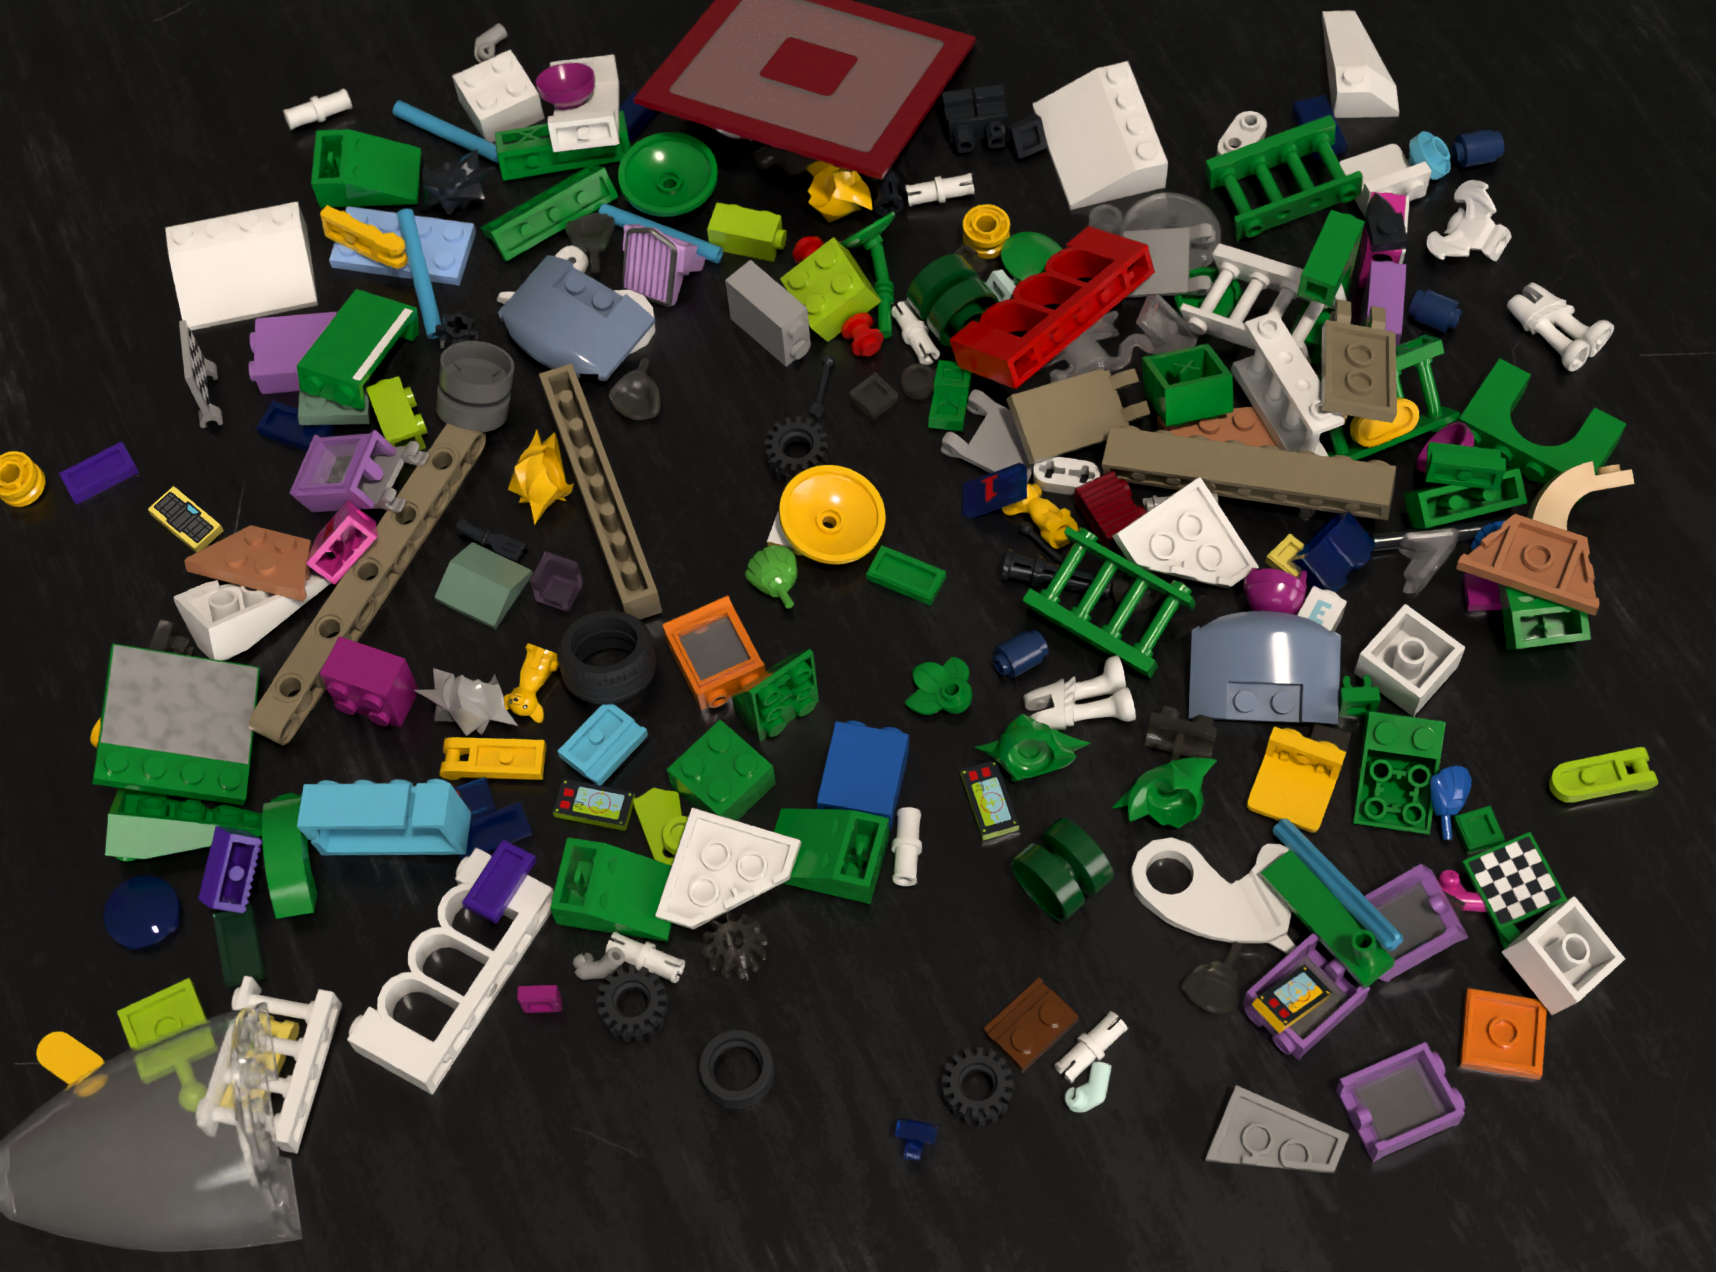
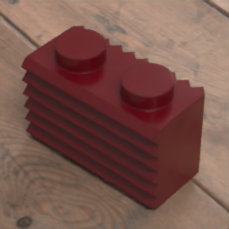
M1110 471L1075 488L1074 503L1095 536L1098 537V541L1103 547L1118 554L1121 549L1112 536L1146 513L1142 506L1136 507V504L1133 503L1128 483L1124 479L1119 480L1115 472Z

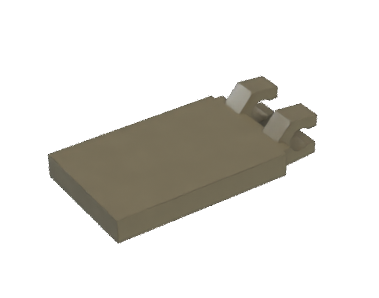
M1337 299L1335 311L1331 312L1330 320H1326L1322 328V411L1393 423L1397 415L1396 332L1385 330V308L1371 306L1369 310L1370 318L1366 317L1364 326L1350 324L1351 302Z
M1104 368L1009 396L1007 402L1029 464L1031 465L1106 442L1110 426L1121 427L1129 425L1150 415L1151 413L1146 401L1123 408L1117 391L1130 388L1132 384L1139 382L1135 368L1112 376L1109 370L1104 371Z

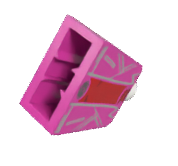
M347 501L317 535L306 564L335 585L377 538L376 522L351 502ZM325 552H333L335 558L329 557Z

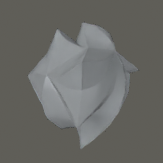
M433 668L435 690H414L436 704L435 721L457 722L466 736L474 730L482 735L490 720L518 726L505 709L503 693L495 674L491 682L484 683L479 679L472 681L463 675L455 678L454 674Z

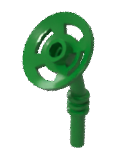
M894 211L840 243L846 249L863 245L866 251L869 249L871 251L876 277L874 290L881 299V302L877 304L878 329L883 334L884 339L892 336L891 305L894 303V284L889 278L884 248L881 244L884 241L881 233L895 217Z

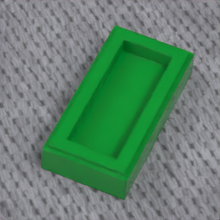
M881 545L866 573V579L931 606L946 579V571Z

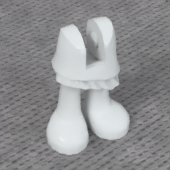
M1533 282L1524 287L1523 296L1515 295L1507 303V308L1521 323L1524 330H1530L1533 335L1537 332L1542 335L1561 355L1563 366L1571 372L1582 367L1588 356H1595L1614 330V325L1607 320H1600L1591 327L1582 324L1572 316L1575 311L1573 306L1567 305L1566 300L1556 297ZM1555 326L1560 327L1574 341L1570 340L1565 335H1563L1559 330L1555 328Z
M1118 655L1109 657L1105 661L1104 672L1098 677L1077 683L1075 676L1065 683L1062 678L1056 683L1037 688L1023 696L1025 707L1028 710L1035 711L1055 706L1054 708L1039 711L1031 716L1036 721L1045 723L1055 730L1066 731V727H1073L1074 722L1086 719L1115 717L1126 722L1136 719L1133 699L1129 688H1126L1124 670ZM1112 695L1109 698L1090 703L1075 704L1077 700Z

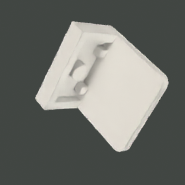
M1390 144L1340 162L1346 175L1361 171L1363 175L1362 195L1357 196L1355 201L1364 217L1372 192H1390L1396 195L1410 196L1409 201L1426 195L1432 172L1426 161L1410 166L1400 147L1396 144Z

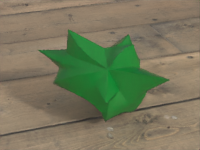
M1021 714L1007 726L1004 733L1000 734L999 740L974 748L993 757L1011 775V780L1016 782L1069 766L1077 757L1073 752L1091 743L1060 733L1045 723L1038 722L1029 716Z
M1192 757L1172 760L1168 764L1155 767L1135 780V785L1111 809L1128 806L1129 822L1149 815L1162 826L1169 824L1180 828L1196 819L1200 814L1204 804L1201 787L1203 776L1217 760Z

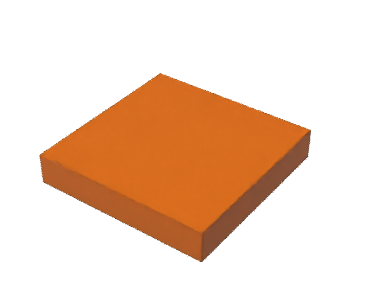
M1468 988L1465 993L1460 1067L1540 1080L1543 1072L1547 1008L1539 999Z

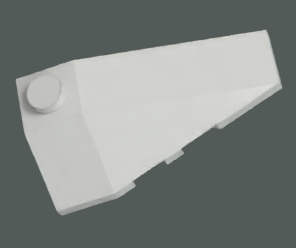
M1322 12L1332 117H1398L1399 106L1396 85L1356 12Z
M310 567L309 580H306L305 585L307 596L304 601L233 583L219 586V582L216 580L174 596V602L198 648L210 659L225 661L231 659L234 655L248 650L331 584V582Z

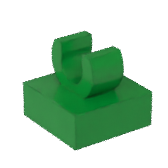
M1369 675L1363 676L1362 687H1352L1349 676H1344L1339 694L1338 717L1365 716L1366 710L1377 711L1380 703L1379 687H1371L1372 682Z

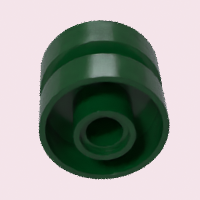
M960 254L945 255L930 263L916 276L907 292V301L923 321L927 322L928 328L941 344L947 347H952L949 339L971 321L979 322L981 315L986 309L999 302L994 292L982 279L978 278L977 272Z
M1059 818L1040 835L1041 846L1035 843L1029 844L1011 860L1010 865L1014 876L1028 896L1049 916L1057 921L1065 922L1084 905L1083 893L1088 896H1094L1113 879L1114 873L1105 854L1094 840L1072 821L1066 818Z

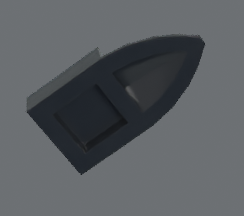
M1375 193L1367 205L1365 214V225L1371 251L1382 252L1406 249L1408 237L1402 212L1397 213L1390 202L1380 194Z

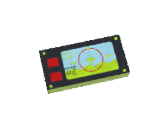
M992 760L961 769V777L983 841L1018 831L1019 823L997 761Z
M562 779L553 814L557 818L626 831L633 809V799L636 797L635 793Z

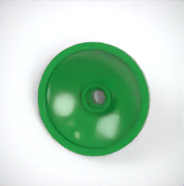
M678 132L658 133L638 141L625 153L618 170L619 185L625 199L639 211L661 217L685 214L702 205L715 189L718 178L717 163L707 145L693 136Z

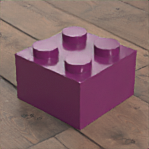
M340 636L319 673L338 710L349 715H354L355 713L365 715L369 720L380 726L391 724L401 728L418 694L414 690H419L405 658Z

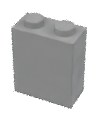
M751 260L725 280L730 317L745 332L786 367L795 359L802 358L808 352L811 343L807 307Z

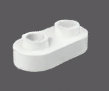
M1254 111L1240 113L1219 140L1217 156L1263 140L1267 127L1265 118Z

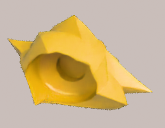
M820 160L806 167L814 176L812 184L808 189L811 195L808 203L819 211L829 223L860 211L861 208L859 206L872 210L869 187L861 179L858 172L835 167Z
M536 430L529 447L522 453L514 467V473L508 490L521 496L519 503H530L534 525L556 499L566 501L564 497L572 492L574 485H568L566 482L555 432L542 444L539 433Z

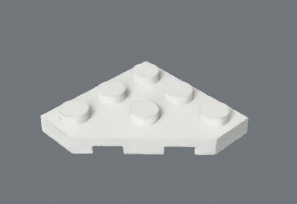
M1201 477L1194 479L1112 536L1127 560L1142 569L1218 587H1231L1246 577L1252 568L1259 567Z
M692 808L655 916L657 919L694 930L789 880L801 841Z

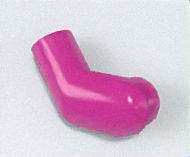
M1445 870L1439 875L1438 882L1454 910L1487 912L1481 897L1476 892H1467L1462 887L1457 872Z

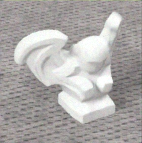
M1476 180L1466 181L1456 190L1454 195L1456 203H1466L1467 209L1465 212L1462 208H1459L1458 212L1450 218L1447 230L1444 232L1450 235L1442 237L1436 231L1429 234L1426 242L1427 248L1435 257L1444 260L1445 256L1468 257L1470 256L1469 251L1475 250L1482 251L1487 258L1493 261L1498 260L1511 239V233L1507 227L1501 224L1495 225L1492 221L1491 216L1496 213V208L1485 191L1488 188L1486 183Z

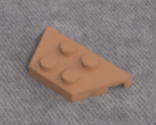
M1254 407L1233 408V412L1222 414L1217 418L1189 421L1181 426H1166L1160 416H1157V428L1172 432L1177 436L1191 437L1193 435H1201L1213 441L1226 442L1228 440H1237L1249 446L1273 445L1278 447Z
M1514 514L1502 524L1498 531L1491 532L1482 539L1480 545L1468 555L1463 554L1457 564L1456 569L1595 616L1600 605L1599 598H1596L1593 584L1595 577L1593 566L1589 562L1590 550L1587 537L1521 515Z
M250 525L187 557L184 562L187 572L304 601L307 596L305 589L306 580H309L310 567L306 564V561L312 549L311 540Z

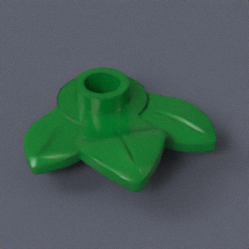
M953 656L946 661L944 666L934 662H924L913 668V679L919 689L905 701L906 706L910 710L924 715H932L942 709L949 713L957 714L965 711L970 706L973 696L971 686L968 683L970 671L963 660Z

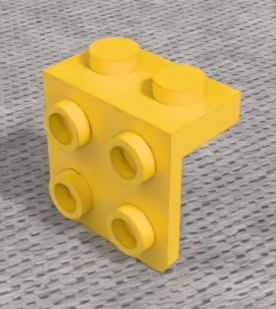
M1274 727L1263 762L1248 798V809L1277 821L1286 818L1297 828L1311 833L1317 832L1341 771L1346 752L1339 750L1336 745L1330 742H1317L1305 738L1296 730Z

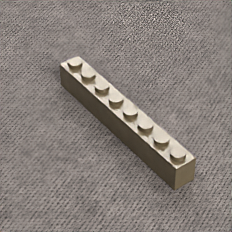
M572 363L540 373L539 376L545 398L623 611L640 620L662 613L656 586Z
M1130 425L1121 427L1110 426L1102 462L1104 474L1114 471L1119 480L1124 479L1127 483L1180 490L1194 479L1201 477L1210 493L1217 492L1218 496L1388 520L1396 475V466H1391L1380 460L1363 462L1352 460L1344 455L1327 457L1316 455L1308 450L1291 452L1281 450L1273 445L1256 447L1245 445L1237 440L1220 442L1210 440L1201 435H1193L1191 437L1177 436L1166 430H1158L1156 432L1141 431L1137 427Z

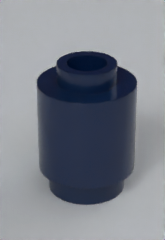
M1491 129L1457 135L1455 142L1451 145L1452 158L1462 168L1495 162L1497 158L1502 157L1504 154V141L1501 133Z
M1418 289L1409 307L1408 315L1415 317L1414 321L1446 333L1448 328L1455 329L1463 310L1458 309L1459 301L1430 289L1427 291Z
M1037 630L1023 631L996 646L992 662L1000 675H1006L1010 679H1014L1042 663L1043 657L1049 654L1046 641Z

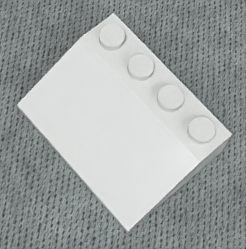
M1128 61L1097 68L1033 104L1034 114L1042 118L1048 144L1047 149L1070 210L1165 188L1168 161Z
M298 202L166 227L168 254L182 320L187 321L191 330L318 305L307 225Z

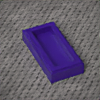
M121 441L60 472L59 475L77 505L139 473Z
M502 839L462 901L464 908L497 924L536 863L535 855Z

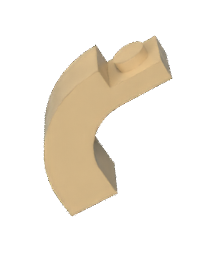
M1593 461L1566 469L1550 479L1537 493L1529 508L1527 518L1567 531V520L1570 510L1582 496L1592 491L1634 484L1632 469L1620 471L1619 464L1597 468L1598 475L1595 476Z

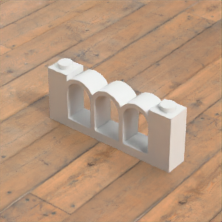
M475 848L471 856L465 857L459 864L455 878L458 886L451 888L442 897L438 907V920L441 927L431 928L422 932L412 942L408 952V965L411 972L401 973L392 977L382 987L378 996V1011L369 1007L364 1015H359L352 1023L349 1030L350 1036L347 1039L357 1053L431 1095L437 1089L551 913L550 906L554 894L553 888L527 875L503 915L514 921L494 951L454 930L452 922L456 913L464 907L462 901L491 858V855L478 848ZM450 947L485 964L465 996L423 974L424 962L433 951ZM411 992H422L456 1009L435 1042L426 1039L393 1020L395 1005L403 996Z

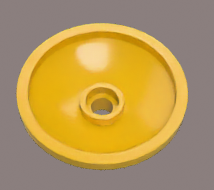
M822 465L799 473L789 482L780 500L779 521L787 540L806 557L826 564H844L862 558L876 546L885 525V508L880 494L864 476L845 467ZM829 522L834 528H826L823 523Z

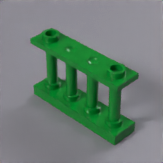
M1331 115L1206 160V180L1211 190L1225 186L1239 214L1234 217V237L1236 241L1246 237H1255L1267 229L1341 202H1350L1357 196L1362 195L1363 175L1361 171L1346 175L1331 148L1335 144L1336 124ZM1318 152L1333 181L1315 187L1299 157ZM1287 163L1302 192L1283 199L1269 168ZM1250 175H1256L1270 204L1252 210L1237 180Z
M1423 335L1396 346L1397 397L1404 398L1399 375L1402 373L1401 370L1410 366L1416 367L1427 408V413L1419 416L1415 428L1378 446L1365 447L1355 441L1347 444L1343 427H1336L1329 430L1334 449L1327 452L1329 457L1344 455L1352 460H1358L1428 431L1438 432L1449 425V423L1460 418V412L1444 406L1441 407L1430 365L1433 362V357L1445 353L1441 339ZM1321 375V376H1318V378H1319L1320 382L1322 383V375Z
M1067 526L1064 534L1074 545L1047 589H1042L1038 593L1029 588L1022 601L1027 608L1108 655H1118L1122 663L1151 679L1158 668L1157 663L1152 659L1154 653L1151 650L1180 604L1190 610L1194 609L1196 603L1193 597L1190 596L1192 590L1176 580L1169 584L1096 543L1098 537L1088 530L1080 527L1078 531H1075ZM1088 551L1105 562L1078 606H1073L1069 611L1059 605L1061 599L1058 597L1084 554ZM1118 568L1134 577L1135 581L1109 624H1104L1100 629L1089 622L1092 618L1089 614ZM1149 586L1164 594L1167 598L1140 642H1135L1133 646H1130L1120 640L1123 636L1120 632Z

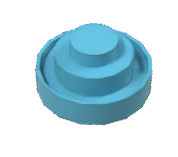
M1422 131L1410 140V166L1426 161L1432 171L1430 178L1434 180L1440 179L1450 171V153L1446 144L1440 138Z

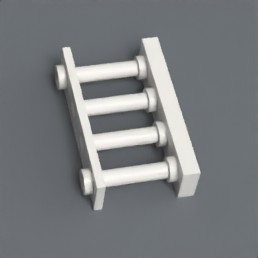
M1219 243L1212 255L1220 274L1200 308H1195L1183 304L1180 308L1187 328L1198 335L1206 333L1256 350L1254 342L1244 328L1243 321L1261 290L1266 288L1272 289L1280 293L1268 314L1276 311L1280 318H1282L1292 299L1300 298L1310 301L1308 308L1291 335L1310 364L1311 359L1304 341L1323 309L1328 307L1335 309L1337 299L1347 301L1342 283L1330 307L1297 295L1301 274L1304 269ZM1240 279L1249 282L1248 287L1229 318L1213 313L1232 280Z
M1276 311L1245 322L1244 328L1254 342L1256 350L1254 356L1234 362L1231 371L1278 448L1284 451L1297 452L1299 450H1308L1316 455L1329 457L1319 441L1320 435L1323 432L1344 425L1345 420L1343 416L1339 413L1322 411V383Z
M244 976L241 987H238L233 994V1013L206 1098L201 1099L196 1110L197 1126L210 1137L216 1136L220 1122L271 1132L273 1141L282 1151L298 1153L342 1003L334 992L319 989L315 1001H311L310 1004L260 995L262 989L252 977ZM255 1010L305 1019L308 1024L304 1038H300L298 1041L248 1031ZM243 1047L293 1056L296 1061L293 1074L287 1078L235 1068ZM229 1084L283 1094L285 1099L281 1113H277L275 1116L220 1106Z

